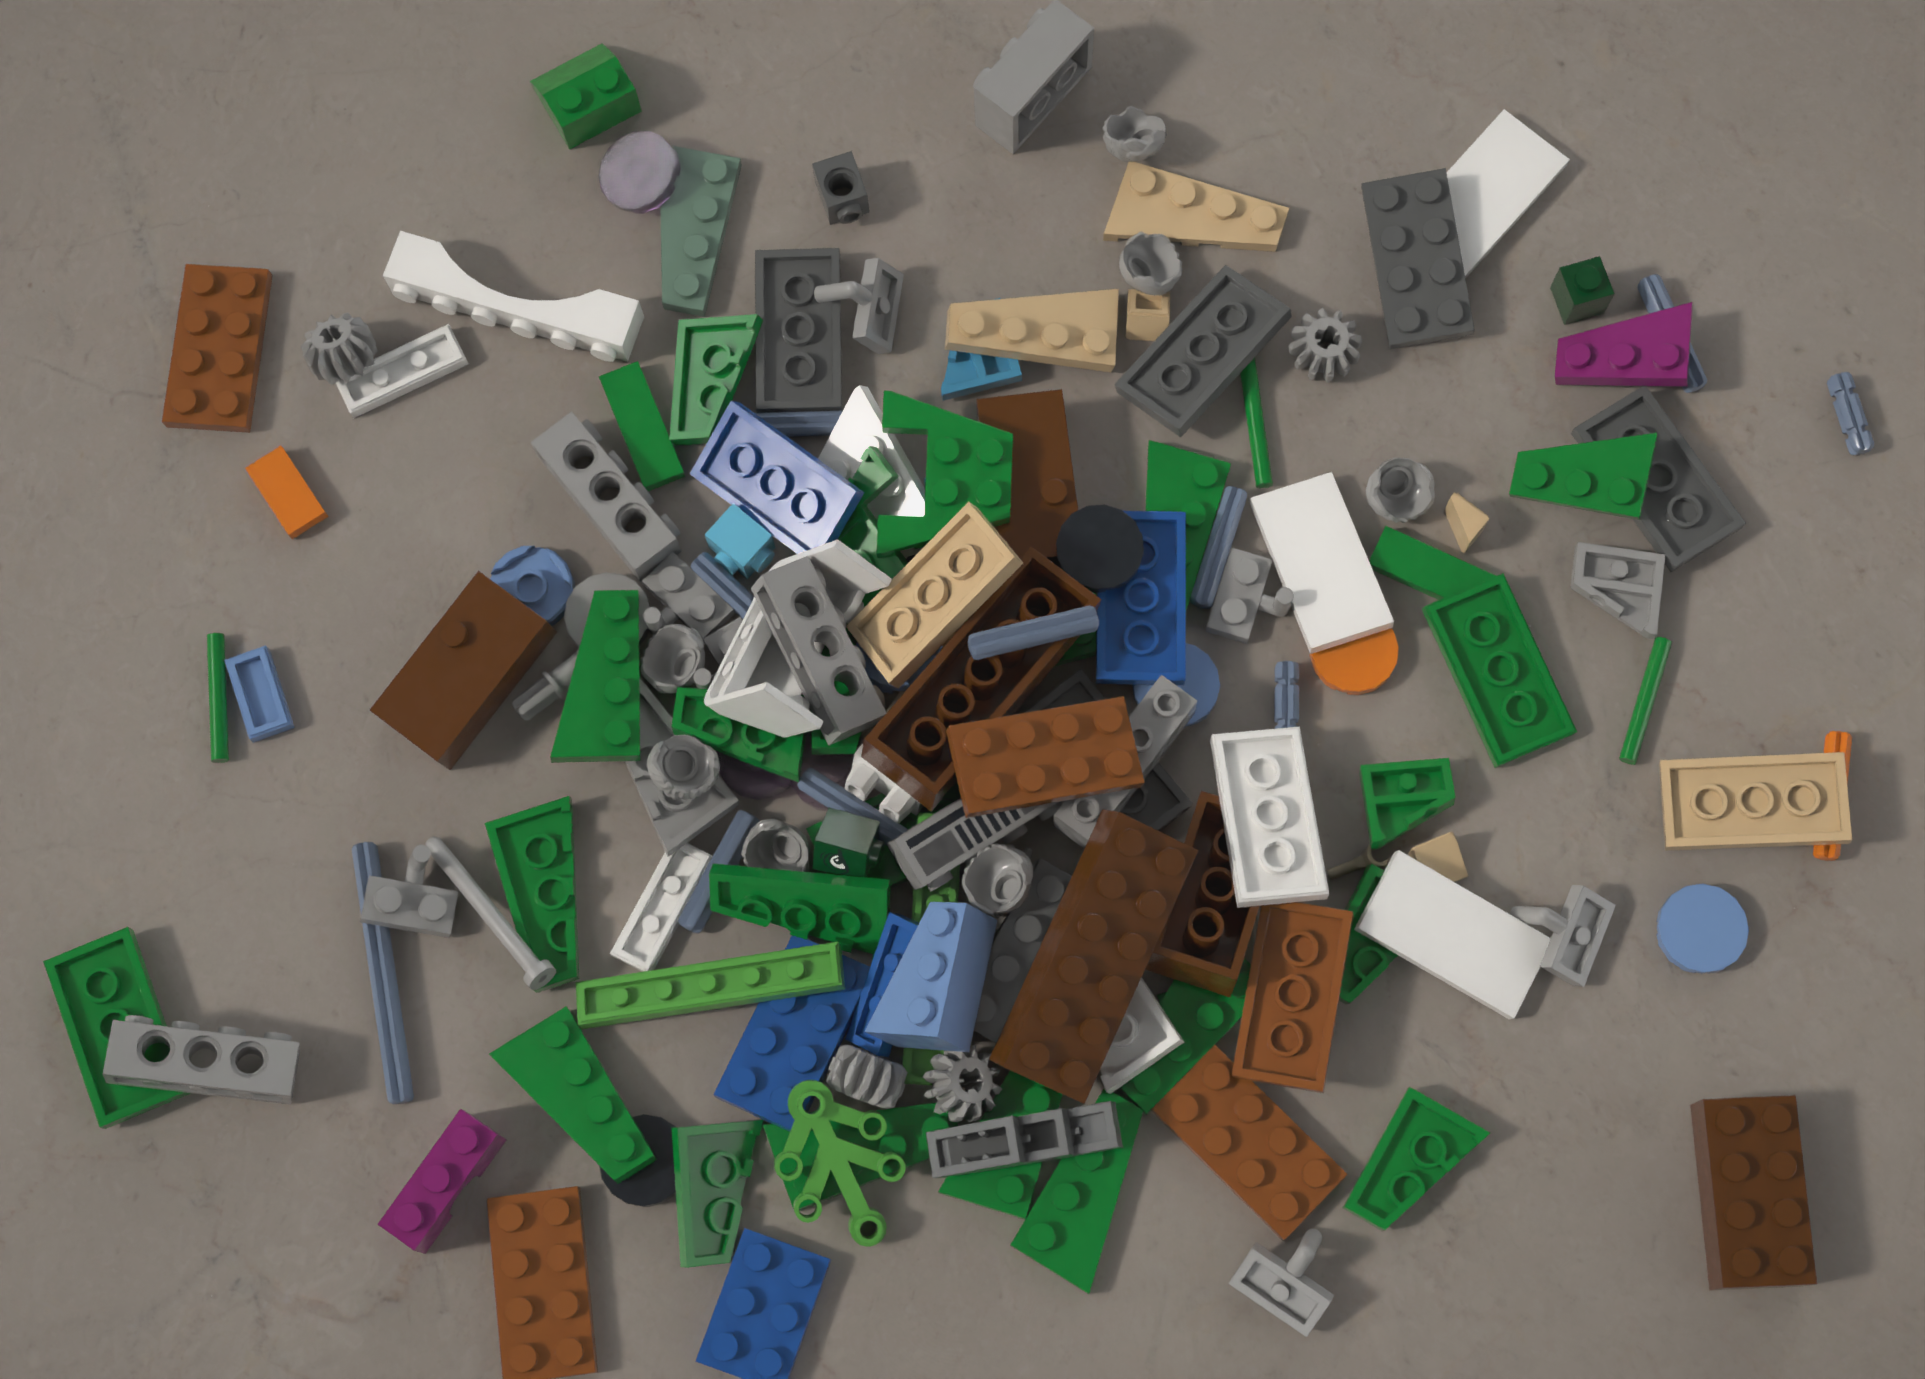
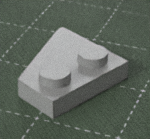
M1578 542L1574 550L1570 588L1645 638L1654 639L1658 630L1665 554Z

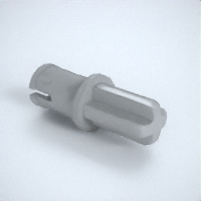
M579 649L549 673L544 670L541 673L543 677L513 699V708L522 719L528 721L558 698L562 701L566 698L564 694L568 691Z

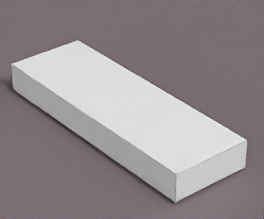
M447 324L374 358L375 364L363 368V376L356 374L350 378L348 383L340 379L336 382V385L353 418H356L469 363L450 325Z
M688 843L669 857H667L665 852L612 948L611 956L642 972L654 970L679 925L678 919L708 866L712 855Z

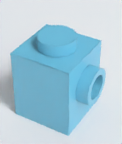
M734 503L705 533L708 547L717 554L714 560L731 575L738 571L748 579L755 571L758 573L762 572L775 556L773 551L776 547L772 534Z

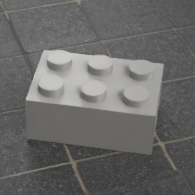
M1053 0L1045 10L1043 8L1038 9L1029 20L1027 30L1020 38H1012L1003 48L999 61L992 68L986 67L975 79L973 84L975 126L1010 153L1014 154L1092 68L1094 27L1058 0Z

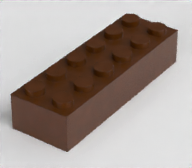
M1032 546L1020 558L1023 564L968 618L864 739L861 757L931 812L957 782L946 733L947 728L950 725L1014 715L1080 637L1078 635L975 660L972 658L968 648L969 635L1089 605L1093 606L1097 612L1101 599Z
M1102 809L989 1060L1085 1104L1197 855V849L1121 812Z

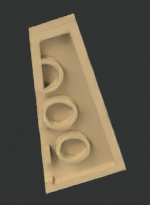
M1128 162L1104 231L1103 241L1118 242V238L1129 239L1139 232H1144L1148 235L1163 234L1170 242H1182V246L1198 247L1199 243L1217 244L1221 248L1276 252L1289 208L1144 164Z
M1119 289L951 303L947 311L945 350L1111 373L1116 361Z

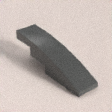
M1114 1101L1070 1109L1060 1108L1018 1117L1008 1116L926 1132L932 1177L935 1179L1123 1148L1116 1103Z

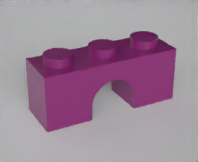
M460 1108L378 1222V1225L412 1250L426 1254L453 1215L450 1214V1209L460 1192L474 1177H481L507 1139Z

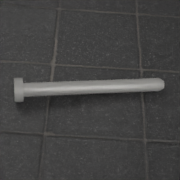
M430 837L426 841V846L430 849L431 856L526 972L523 980L531 990H537L545 986L556 973L554 966L549 960L540 961L441 838Z

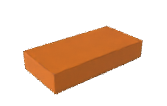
M282 445L245 468L292 540L329 517Z

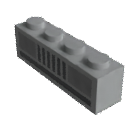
M959 798L886 843L913 889L916 890L927 885L931 892L954 878L949 870L962 862L969 866L971 859L977 857L979 850H984L1000 838L1006 845L1028 831L1024 823L1037 815L1041 821L1050 818L1057 812L1062 802L966 818L962 800Z

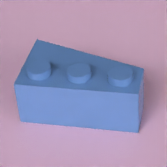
M930 902L865 1032L895 1047L969 1052L997 920L968 903Z

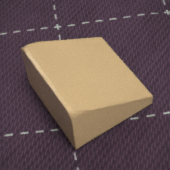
M1128 289L1126 338L1129 340L1155 341L1169 326L1170 292L1161 296H1154L1137 291L1136 289Z
M1454 492L1444 512L1458 545L1465 554L1483 532L1489 518L1487 514Z
M1453 831L1417 845L1408 853L1410 857L1453 882L1468 877Z

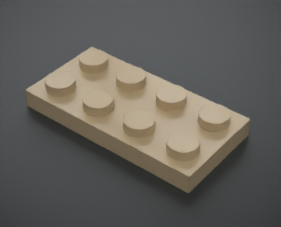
M968 502L891 580L889 586L883 588L846 627L887 682L899 689L1023 562L975 505Z
M1844 752L1660 760L1659 771L1665 851L1850 844L1852 841Z

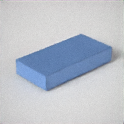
M266 645L224 660L248 737L253 743L295 728L270 649Z

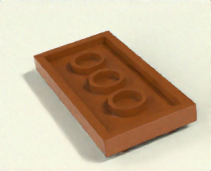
M196 264L185 265L162 423L167 428L250 433L273 277L269 269Z
M1124 696L950 725L946 730L966 818L1139 788L1145 783Z
M1299 902L1261 905L1232 1071L1233 1078L1324 1094L1354 915L1353 911Z
M1214 1045L1152 1108L1151 1112L1284 1241L1347 1176V1173L1253 1081L1233 1078L1234 1063Z
M573 1186L487 1198L503 1379H556L598 1373L580 1187Z

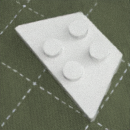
M859 385L854 389L818 459L848 480L849 477L853 478L863 461L860 458L865 449L869 446H877L899 477L867 505L868 509L877 521L878 515L924 516L925 488L895 434L882 432L883 413L869 388Z

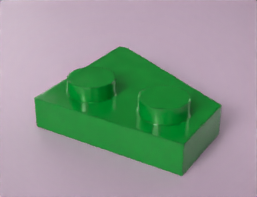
M1449 758L1360 765L1359 777L1371 850L1379 849L1454 805L1456 796Z

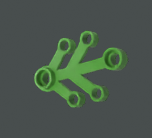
M805 1080L793 1087L788 1096V1110L794 1122L783 1152L779 1153L774 1160V1169L777 1175L785 1181H792L800 1176L803 1170L800 1154L811 1128L818 1140L819 1148L804 1189L794 1200L793 1210L799 1220L807 1223L819 1218L822 1212L820 1198L831 1170L852 1214L848 1221V1229L852 1238L859 1245L866 1247L874 1246L884 1238L887 1229L886 1222L877 1209L868 1207L848 1161L877 1171L888 1182H895L903 1177L906 1170L905 1162L895 1152L881 1153L836 1137L829 1120L858 1128L861 1135L868 1140H877L885 1134L887 1128L886 1121L877 1111L869 1110L863 1112L833 1101L831 1091L820 1081ZM808 1096H816L820 1102L819 1107L813 1112H807L803 1109V1101ZM868 1118H878L880 1127L876 1132L867 1133L864 1131V1123ZM785 1158H793L797 1162L796 1169L792 1173H784L780 1170V1163ZM889 1159H895L899 1162L897 1172L891 1175L884 1173V1163ZM807 1199L813 1200L816 1203L814 1212L809 1215L800 1213L799 1206L801 1202ZM866 1221H873L877 1225L875 1233L871 1236H864L860 1233V1227Z

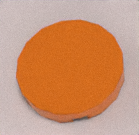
M1390 628L1310 654V659L1314 672L1326 686L1333 690L1337 689L1349 695L1358 696L1373 692L1387 682L1397 664L1399 646L1395 633Z

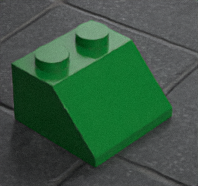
M603 43L530 81L569 150L642 112L635 87L617 57Z

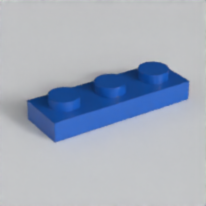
M889 912L845 1038L877 1056L889 1057L893 1045L866 1033L865 1030L919 925V922Z

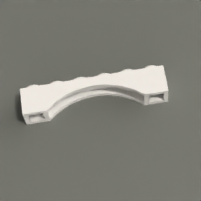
M400 231L383 273V277L392 294L402 301L408 303H416L417 300L430 303L436 310L449 315H454L456 311L468 314L480 324L491 327L495 326L496 323L511 327L510 329L514 333L526 338H534L535 335L549 338L553 344L567 350H574L576 346L589 350L596 358L608 362H613L615 358L628 362L644 319V314L638 300L601 289L581 296L560 300H527L507 296L485 287L468 276L449 257L440 242Z

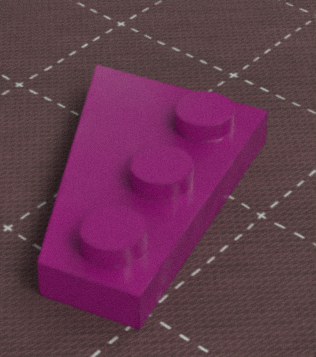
M1692 302L1559 338L1555 366L1556 385L1687 386L1693 314Z

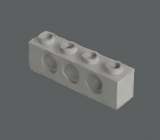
M571 411L531 441V444L542 463L637 579L642 582L672 552L676 555L681 552L676 538L681 533L667 514L664 513L659 517L650 507L654 500L640 482H637L635 485L630 483L624 475L628 468L616 452L612 450L607 454L598 444L602 437L588 419L581 423ZM584 456L594 458L589 467L585 469L574 468V464L579 458ZM613 487L620 490L618 496L611 501L599 499L601 493L607 488ZM634 519L646 521L645 527L637 533L625 531L627 524Z
M806 556L762 574L751 587V590L805 699L809 701L812 713L823 720L820 730L828 746L875 726L886 714L884 696L876 685H872L865 671L864 656L861 650L852 644L845 630L846 622L838 607L833 606L826 592V581L822 572L817 567H814L809 556ZM794 603L805 605L809 609L811 617L799 614ZM814 642H821L829 649L830 657L818 653ZM834 681L844 683L849 690L850 696H843L835 689Z
M1163 675L1157 679L1129 716L1144 780L1195 714L1197 705L1195 698ZM1138 788L1065 800L1054 814L1053 826L1085 849L1102 809L1120 812Z
M136 1015L126 1016L125 1021H112L103 1069L106 1083L292 1104L300 1045L299 1042L291 1041L292 1036L288 1034L266 1032L264 1038L245 1036L246 1031L243 1029L226 1026L219 1027L218 1032L199 1030L200 1025L186 1021H173L172 1026L168 1027L153 1025V1019ZM155 1043H163L170 1048V1052L163 1061L150 1062L144 1058L147 1048ZM200 1049H210L217 1054L215 1062L209 1067L199 1068L191 1063L193 1054ZM247 1054H255L263 1060L261 1068L254 1073L240 1071L237 1068V1063Z

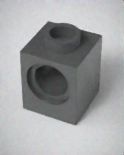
M852 151L812 163L815 184L830 225L838 222L842 224L852 223L860 219L863 214L870 212L868 195ZM841 187L852 190L845 196L833 194L836 189Z

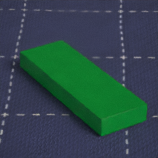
M636 361L598 376L645 489L649 492L686 477L673 444L669 440L668 432L639 362Z
M1385 526L1369 560L1373 571L1437 600L1496 576L1388 526Z

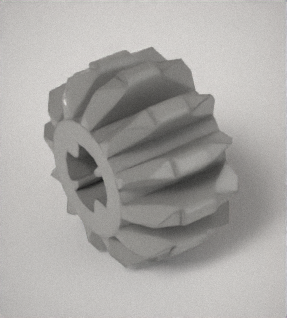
M1323 307L1318 310L1317 319L1306 313L1302 316V326H1294L1292 329L1291 337L1294 341L1289 345L1290 355L1298 356L1294 364L1296 370L1305 367L1310 368L1308 373L1310 380L1317 376V372L1323 373L1327 383L1333 380L1334 371L1345 377L1350 370L1349 364H1357L1359 361L1360 353L1356 349L1361 347L1362 337L1361 335L1353 334L1356 328L1355 320L1345 323L1341 322L1343 316L1341 310L1334 313L1333 318L1327 316V312ZM1324 341L1330 343L1327 349L1320 347Z
M348 312L339 318L331 314L328 321L324 323L316 322V329L305 333L306 341L301 345L303 357L312 374L316 375L318 380L326 379L331 385L340 379L348 383L350 378L356 374L363 376L364 367L375 364L373 356L378 352L376 341L368 325L362 321L361 317L353 318Z
M971 1044L969 1052L944 1051V1055L937 1054L929 1060L934 1070L925 1072L922 1078L932 1083L933 1088L927 1090L924 1097L928 1099L936 1097L938 1101L935 1105V1113L942 1114L948 1111L949 1121L959 1122L965 1117L966 1120L971 1122L980 1119L981 1111L987 1112L993 1109L995 1104L991 1096L999 1094L1002 1088L992 1082V1078L999 1075L1001 1070L988 1068L987 1064L991 1054L984 1052L977 1055L976 1046Z
M844 1045L839 1047L836 1056L832 1058L826 1082L832 1089L847 1096L888 1109L895 1107L898 1097H901L906 1085L904 1081L908 1072L902 1065L853 1046Z

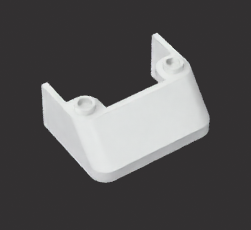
M838 539L782 559L769 570H774L809 556L813 566L822 572L826 581V592L833 606L838 607L842 612L847 624L864 608L862 600L866 593L888 587L892 580ZM754 597L706 692L704 704L719 715L784 738L820 729L823 720L809 711V701L801 696L802 691ZM794 603L799 614L811 617L810 611L805 605ZM814 642L817 652L821 654L825 645L821 642Z

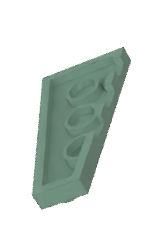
M659 143L662 305L664 310L705 317L742 167L741 159Z

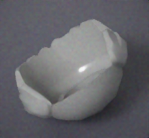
M1133 106L1127 107L1125 112L1120 115H1110L1105 121V126L1102 127L1104 131L1103 139L1108 152L1119 160L1126 162L1145 160L1156 155L1164 145L1167 136L1166 125L1161 118L1148 116L1143 110Z
M1139 232L1128 239L1125 248L1120 254L1119 271L1125 282L1137 291L1148 295L1161 296L1173 289L1174 284L1181 278L1183 270L1181 265L1183 262L1178 259L1179 253L1175 251L1174 244L1170 243V240L1165 235H1148L1144 232Z
M1391 458L1384 461L1370 476L1366 487L1368 504L1376 514L1384 517L1386 520H1392L1395 523L1399 521L1405 523L1409 519L1416 520L1418 516L1426 514L1427 509H1430L1434 503V478L1429 469L1409 458Z
M678 624L664 625V628H659L657 634H653V637L648 640V647L643 650L644 657L640 660L642 664L640 671L643 677L658 692L675 693L677 692V687L687 688L695 683L694 673L705 666L704 643L698 631L694 628Z
M684 734L672 736L665 741L657 743L648 756L647 768L649 777L659 791H664L665 795L672 797L674 800L677 798L688 800L702 796L703 793L710 790L718 779L720 763L718 755L712 747L701 743L695 737Z
M766 819L759 821L751 828L741 853L744 857L743 862L747 867L801 872L809 871L810 846L806 836L796 826L778 819Z
M992 844L991 847L987 846L984 850H979L977 857L971 859L970 865L964 869L965 874H963L962 886L973 907L986 914H993L995 912L1009 913L1020 907L1028 897L1033 878L1031 860L1021 850L1004 844Z

